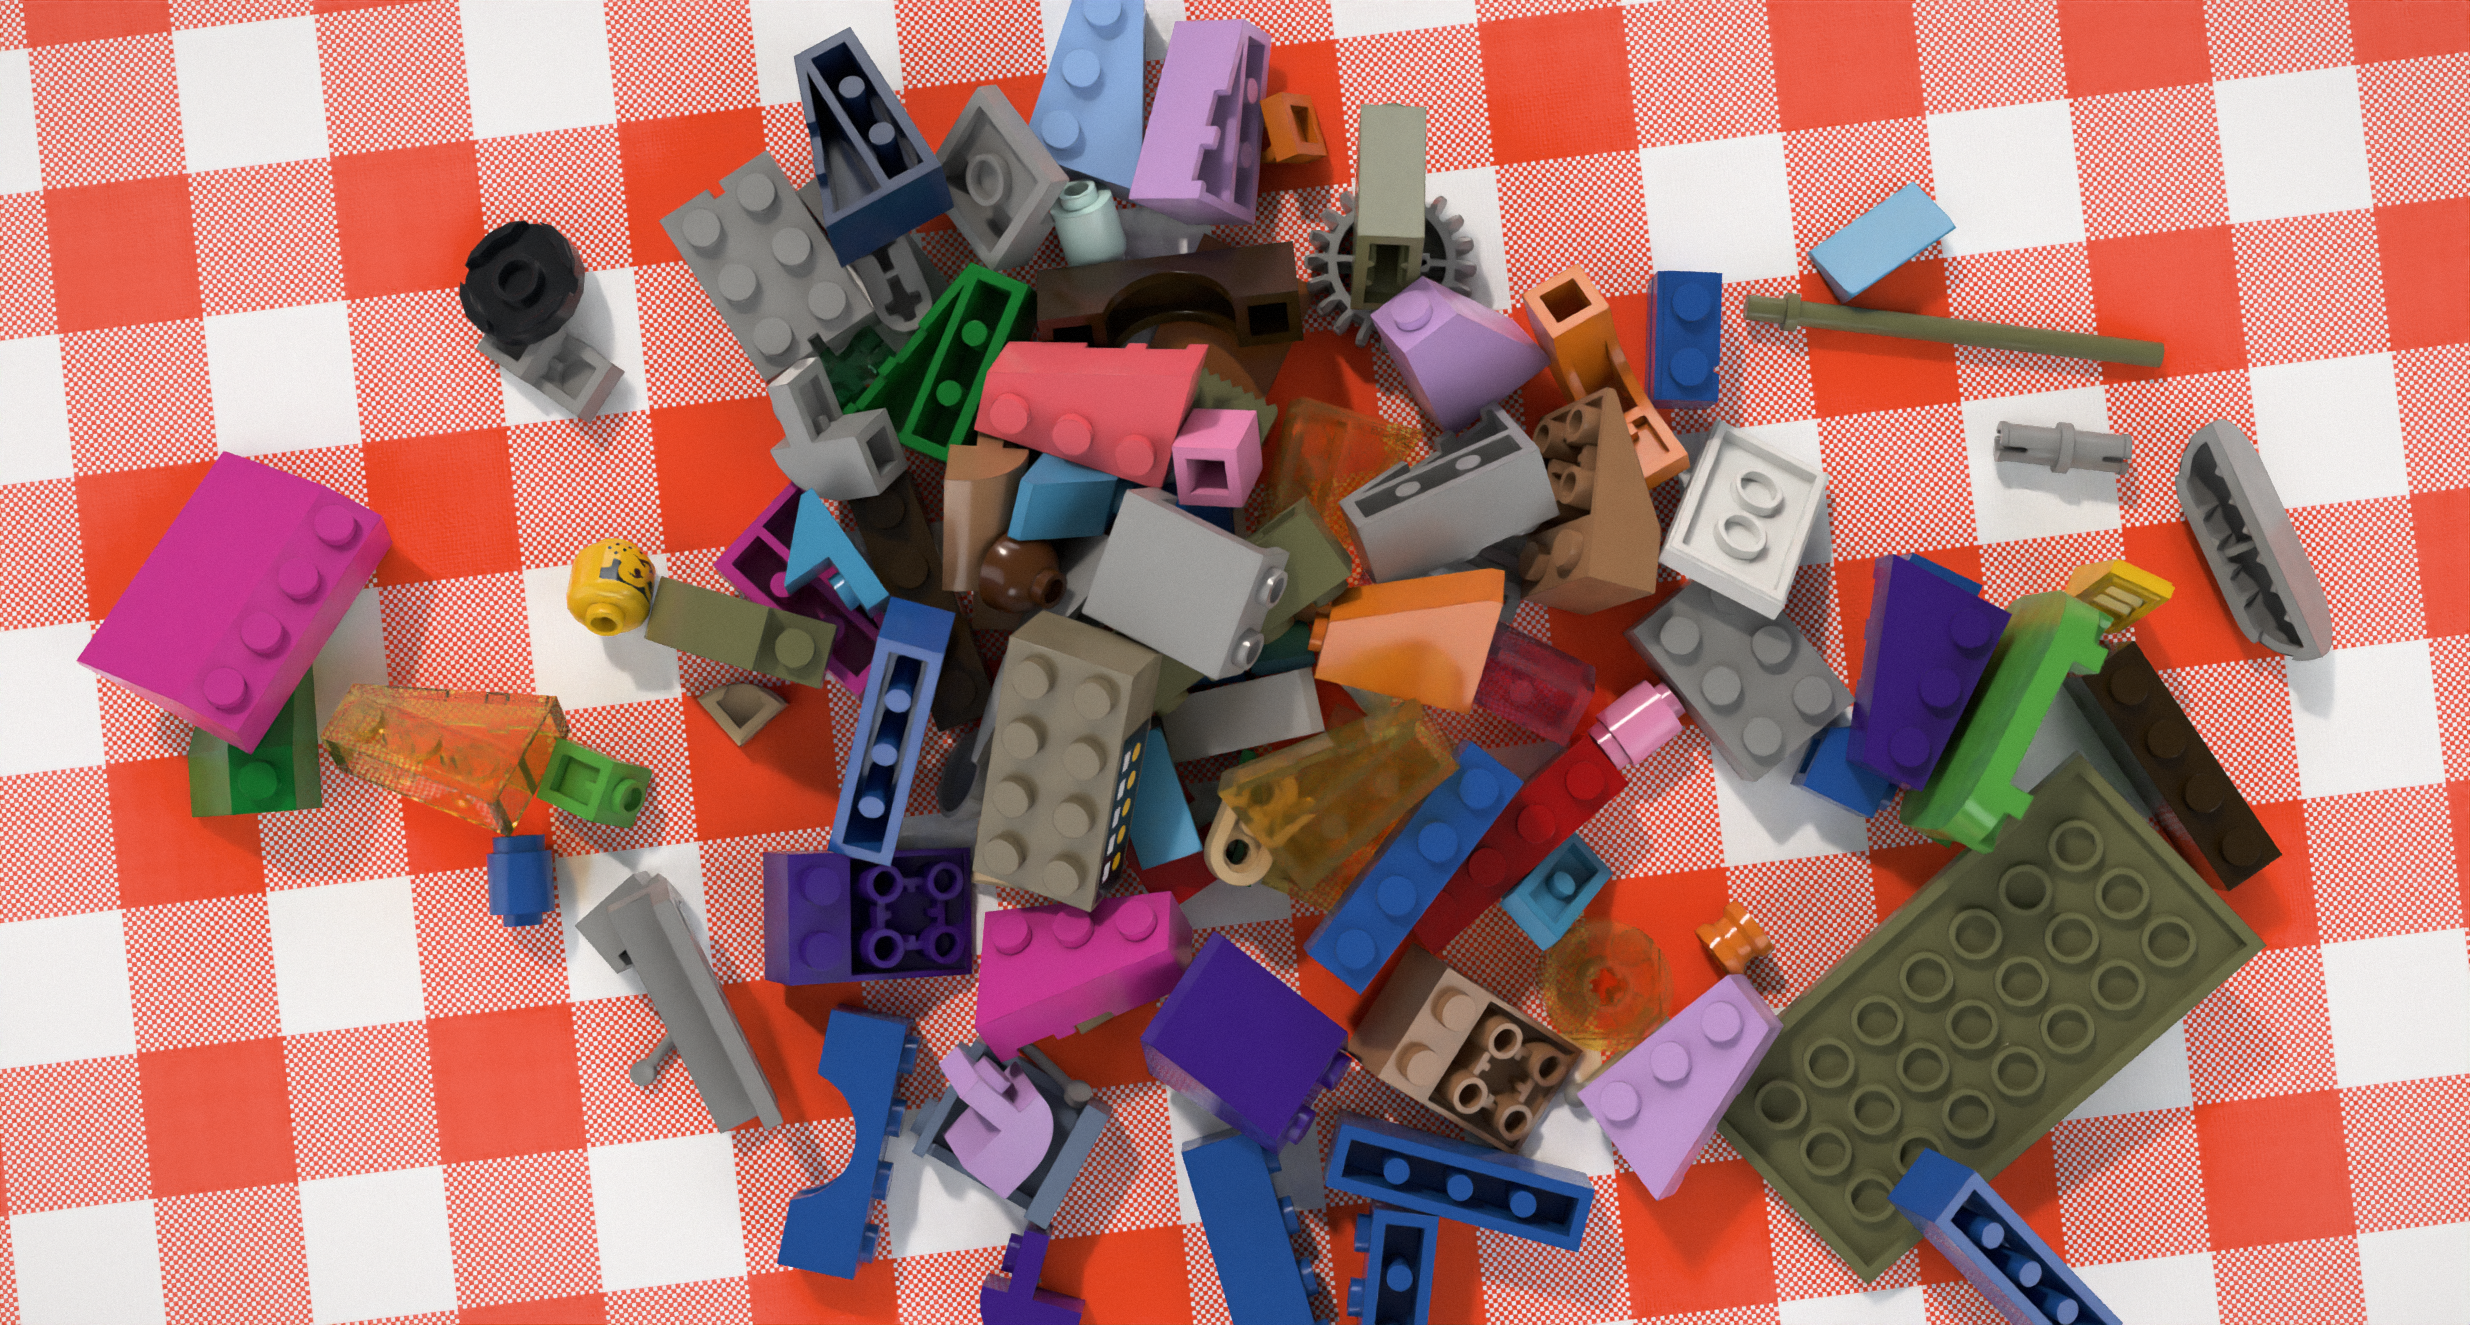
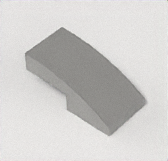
M561 328L557 333L535 344L510 346L484 335L476 347L478 351L510 373L530 384L589 424L625 373L624 370Z

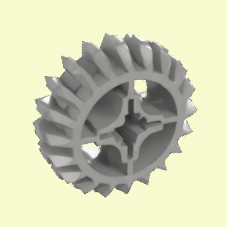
M1345 191L1340 195L1339 201L1346 216L1343 217L1337 211L1325 208L1321 213V220L1332 233L1312 230L1309 235V243L1325 251V253L1306 255L1304 258V268L1323 272L1324 275L1309 280L1306 288L1309 294L1329 293V297L1322 300L1317 306V314L1319 317H1325L1338 309L1342 315L1337 319L1333 332L1341 336L1346 333L1351 323L1356 324L1361 328L1357 333L1355 345L1359 348H1364L1368 343L1370 332H1379L1370 317L1373 313L1372 311L1350 309V295L1345 290L1339 274L1352 273V254L1338 253L1345 239L1353 232L1355 196L1349 191ZM1439 196L1429 208L1425 207V233L1434 243L1440 259L1430 258V253H1423L1419 278L1424 276L1426 278L1441 279L1440 285L1470 298L1472 290L1455 280L1471 278L1476 274V264L1470 261L1457 260V257L1466 255L1473 250L1474 241L1472 238L1467 237L1452 240L1451 235L1459 231L1464 224V219L1458 214L1442 222L1439 216L1443 213L1448 201L1443 196ZM1380 336V351L1382 353H1389Z

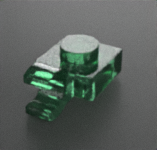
M870 325L860 329L853 336L849 345L838 356L829 347L825 348L818 355L841 411L850 402L855 404L868 389L863 382L871 378L876 379L880 375L877 370L889 356L895 357L897 355L887 343H884L885 341Z

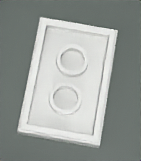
M1717 418L1706 435L1661 548L1658 562L1775 620L1786 603L1830 475Z

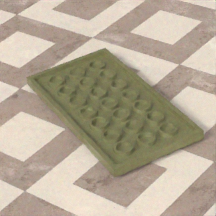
M2077 750L2028 792L2034 798L2021 820L2010 814L2008 815L1996 838L1993 852L1983 855L1969 847L1962 850L1776 1015L1784 1027L1741 1093L1736 1095L1717 1124V1131L1867 1285L1924 1238L1886 1198L1926 1147L1975 1170L1989 1183L2267 946Z

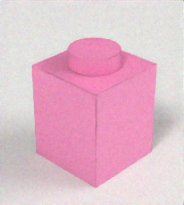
M1193 408L1172 445L1179 505L1243 508L1263 469L1257 411Z

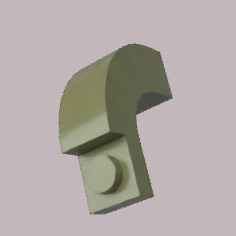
M661 576L644 639L724 664L822 689L840 626Z

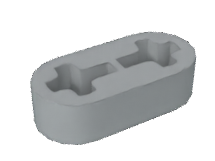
M902 235L895 239L896 244L888 248V254L895 269L884 273L880 263L873 255L865 258L862 257L853 263L878 317L887 329L897 335L913 336L920 328L918 325L919 321L935 302L906 236ZM899 280L911 298L920 295L922 297V302L914 307L917 317L907 322L900 314L891 316L889 314V309L897 304L890 284Z

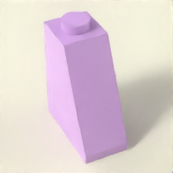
M1421 276L1370 315L1415 402L1443 433L1450 430L1455 432V435L1481 416L1479 409L1493 400L1499 403L1551 364L1548 355L1513 319L1424 276Z

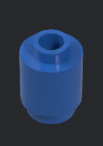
M545 834L492 837L493 853L486 854L489 915H503V927L543 924L542 912L555 911L552 850H546Z

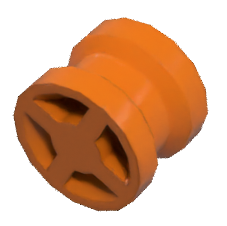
M1733 900L1724 907L1723 917L1714 924L1703 923L1694 930L1700 943L1726 975L1745 974V965L1754 957L1765 958L1775 950L1761 927L1736 900Z

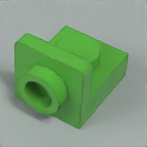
M558 737L536 797L593 823L631 828L645 802L646 789L652 775V770L639 764L620 761L576 741Z

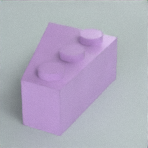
M1245 19L1175 21L1128 199L1186 225H1255L1264 117L1259 101L1265 99L1267 93L1271 35Z
M1744 974L1727 975L1587 1085L1577 1095L1655 1200H1661L1675 1194L1684 1180L1687 1170L1702 1147L1709 1142L1718 1128L1717 1124L1736 1095L1741 1093L1784 1025Z

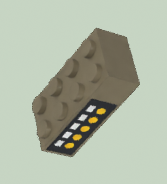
M1045 610L1039 612L1009 636L972 871L1091 912L1121 881L1163 653L1137 640Z

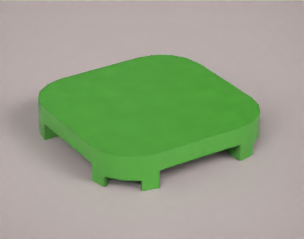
M2062 590L2021 596L2005 609L2012 616L1923 791L1906 790L1899 817L1903 825L1948 849L1952 841H1955L1985 855L1993 852L1996 838L2009 814L2021 820L2034 796L2016 788L2010 782L2068 671L2076 675L2099 674L2109 650L2099 646L2098 642L2114 618Z

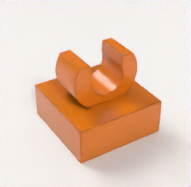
M1279 92L1259 101L1264 117L1263 131L1268 130L1271 146L1266 151L1261 152V164H1309L1328 156L1310 95Z

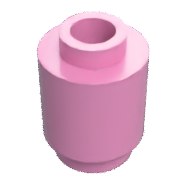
M1644 679L1597 714L1595 717L1598 722L1587 730V734L1618 771L1628 763L1635 767L1683 730L1677 718L1685 713V709L1663 682L1653 688Z

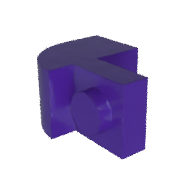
M1028 1221L1023 1236L1011 1233L1001 1271L1012 1273V1277L1009 1279L991 1273L987 1274L980 1294V1312L983 1325H1079L1086 1300L1037 1287L1054 1225L1049 1224L1045 1230L1035 1223Z

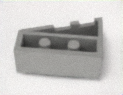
M1496 400L1479 409L1483 421L1457 438L1455 432L1450 430L1435 438L1433 441L1437 451L1413 467L1409 468L1407 462L1400 461L1338 502L1361 566L1374 584L1421 578L1424 574L1451 562L1467 561L1478 555L1485 547L1510 536L1528 534L1537 529L1542 522L1560 515L1540 449Z

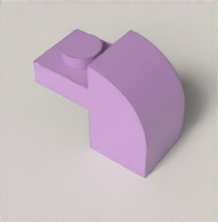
M956 1046L938 1065L959 1097L970 1106L942 1134L964 1169L1005 1200L1037 1168L1046 1155L1053 1135L1052 1113L1047 1102L1016 1061L1003 1072L988 1057L983 1056L976 1062Z

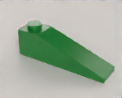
M313 663L252 755L195 726L188 751L192 818L322 808Z

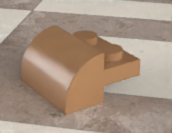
M978 431L976 446L950 444L944 478L943 591L979 590V572L985 555L993 543L1009 531L1020 481L1028 472V449H1018V444L980 431Z

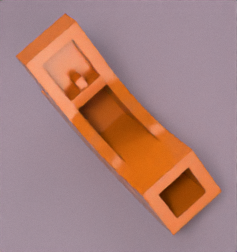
M1579 263L1521 294L1537 343L1551 361L1548 367L1567 404L1606 387L1616 389L1648 491L1690 468L1688 453L1646 396L1623 353L1616 334L1609 304Z

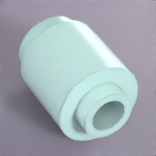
M1077 179L1068 182L1049 209L1051 216L1056 222L1054 226L1067 264L1072 267L1124 261L1127 241L1110 188L1101 183H1094L1090 179Z

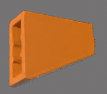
M1487 568L1346 588L1343 593L1331 601L1328 614L1318 611L1315 613L1307 650L1319 652L1314 678L1469 715L1503 606L1505 571Z

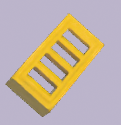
M2118 558L2075 567L2064 592L2114 618L2104 633L2115 634L2126 629L2170 600L2175 587L2172 586L2171 582Z

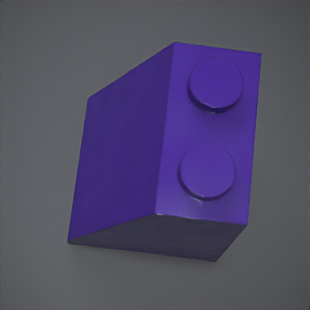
M1215 931L1208 938L1140 1037L1150 1075L1277 1156H1279L1288 1141L1294 1145H1298L1317 1114L1310 1107L1324 1087L1332 1092L1338 1086L1352 1061V1058L1346 1055L1348 1051V1032Z

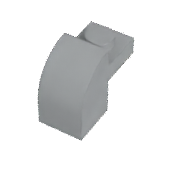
M819 356L798 360L766 387L772 401L773 412L786 434L770 452L783 473L803 490L808 491L810 488H813L820 498L837 501L880 495L909 467L886 408L843 415Z

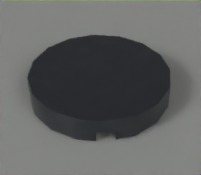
M525 220L509 222L488 233L471 251L465 263V267L469 271L466 275L465 284L460 281L459 297L466 317L492 340L510 346L535 344L557 333L574 315L584 293L585 267L578 249L552 225L540 222L542 225L537 223L528 224Z

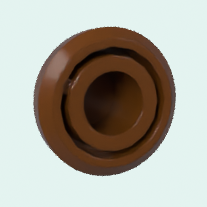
M1008 532L1004 533L990 547L980 568L979 593L984 604L997 611L1011 614L1031 612L1039 607L1044 609L1055 607L1065 595L1067 578L1060 572V561L1054 546L1048 539L1019 541L1007 536Z

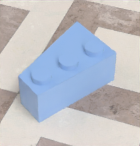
M1145 0L1071 1L1029 123L1030 129L1068 176L1069 182L1077 179H1090L1094 183L1108 186L1113 197L1142 207L1145 206L1128 199L1145 137Z

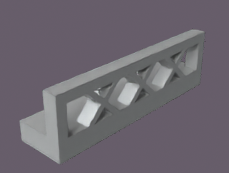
M667 878L607 906V914L720 1134L759 1116L766 1131L783 1123L777 1095Z

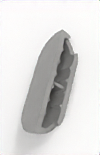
M2225 419L2215 420L2191 436L2190 442L2183 453L2179 474L2175 477L2176 492L2183 511L2234 619L2244 635L2254 644L2259 641L2275 652L2292 656V660L2295 661L2322 658L2331 648L2333 631L2329 607L2320 582L2256 449L2236 425Z

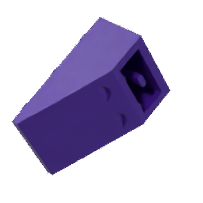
M970 847L895 848L891 866L827 850L763 852L765 980L794 986L972 974Z

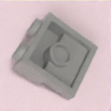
M997 85L978 86L935 154L942 165L954 204V208L946 211L945 214L950 217L972 246L975 255L988 269L1001 271L1027 266L1056 224L1049 213V209L1070 179Z

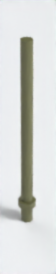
M1787 292L1783 298L1747 295L1743 309L1744 320L1779 324L1781 331L1795 332L1797 326L2156 368L2161 366L2165 351L2162 342L1801 301L1800 294Z

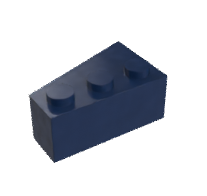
M851 27L793 56L805 121L809 130L814 158L812 159L821 194L825 228L841 268L954 208L941 163Z

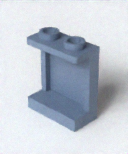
M978 1035L971 1047L960 1041L957 1047L973 1060L978 1062L983 1056H986L1003 1072L1016 1061L1025 1071L1051 1110L1053 1135L1046 1155L1037 1168L1006 1198L1026 1210L1024 1218L1046 1230L1107 1123L1113 1107L1091 1096L1086 1106L1073 1108L1064 1099L1065 1090L1032 1061L1019 1055L1001 1063L980 1035ZM950 1083L940 1102L928 1097L909 1131L920 1136L912 1153L921 1158L928 1154L987 1187L964 1169L942 1134L970 1106L959 1097Z

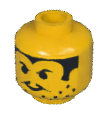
M609 538L593 543L580 550L573 561L566 593L567 609L576 621L597 635L615 636L638 628L650 614L656 582L655 566L639 547L624 539Z

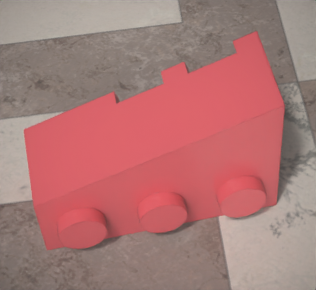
M1008 341L986 374L974 430L1141 485L1162 489L1174 466L1172 445L1190 415L1209 344H1189L1186 349H1149L1146 343H1128L1126 348H1088V343Z

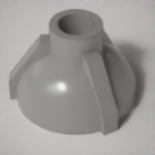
M976 727L973 728L972 732L962 736L952 749L936 791L941 814L945 818L958 822L981 817L990 756L981 767L971 761L979 728Z

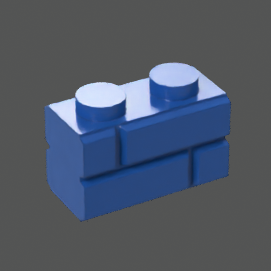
M1657 271L1648 281L1644 392L1656 409L1707 410L1712 405L1718 403L1719 374L1714 372V369L1720 365L1722 273Z

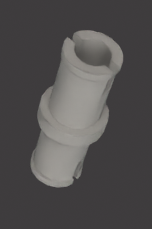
M2000 421L1996 432L2001 434V437L1994 438L1993 446L1995 462L2008 461L2050 466L2052 473L2066 474L2069 468L2125 475L2129 469V463L2123 462V458L2131 460L2132 437L2130 434L2123 433L2118 435L2075 430L2072 423L2058 422L2055 428Z

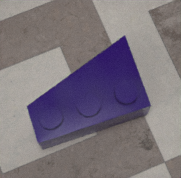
M1895 554L1875 559L1873 598L1870 618L1866 619L1864 658L1861 678L1857 679L1856 701L1853 705L1845 760L1902 790L1922 792L2012 614Z

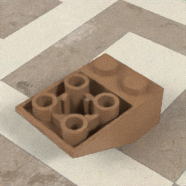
M1606 387L1540 417L1532 441L1540 449L1560 515L1542 522L1537 529L1527 534L1526 545L1521 552L1518 566L1519 574L1522 577L1521 600L1585 616L1655 594L1661 528L1616 389Z
M1414 942L1408 948L1348 1042L1347 1051L1377 1078L1504 1152L1517 1155L1583 1052L1575 1044Z

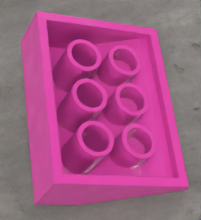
M223 451L76 661L79 665L252 755L393 542L382 515L324 485Z

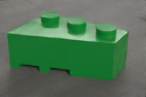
M970 262L919 321L918 325L920 328L895 357L889 356L877 370L880 375L855 404L850 402L842 411L843 415L886 408L903 449L947 466L950 444L977 445L978 431L974 430L986 374L1008 341H1030L1037 324V293L1028 284Z

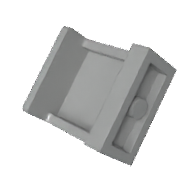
M1158 487L1126 490L1082 613L1215 680L1242 674L1257 660L1264 643V635L1260 633L1267 612L1278 603L1286 588L1288 574L1284 571V568L1289 558V552L1279 547H1258L1177 508L1175 505L1178 497Z

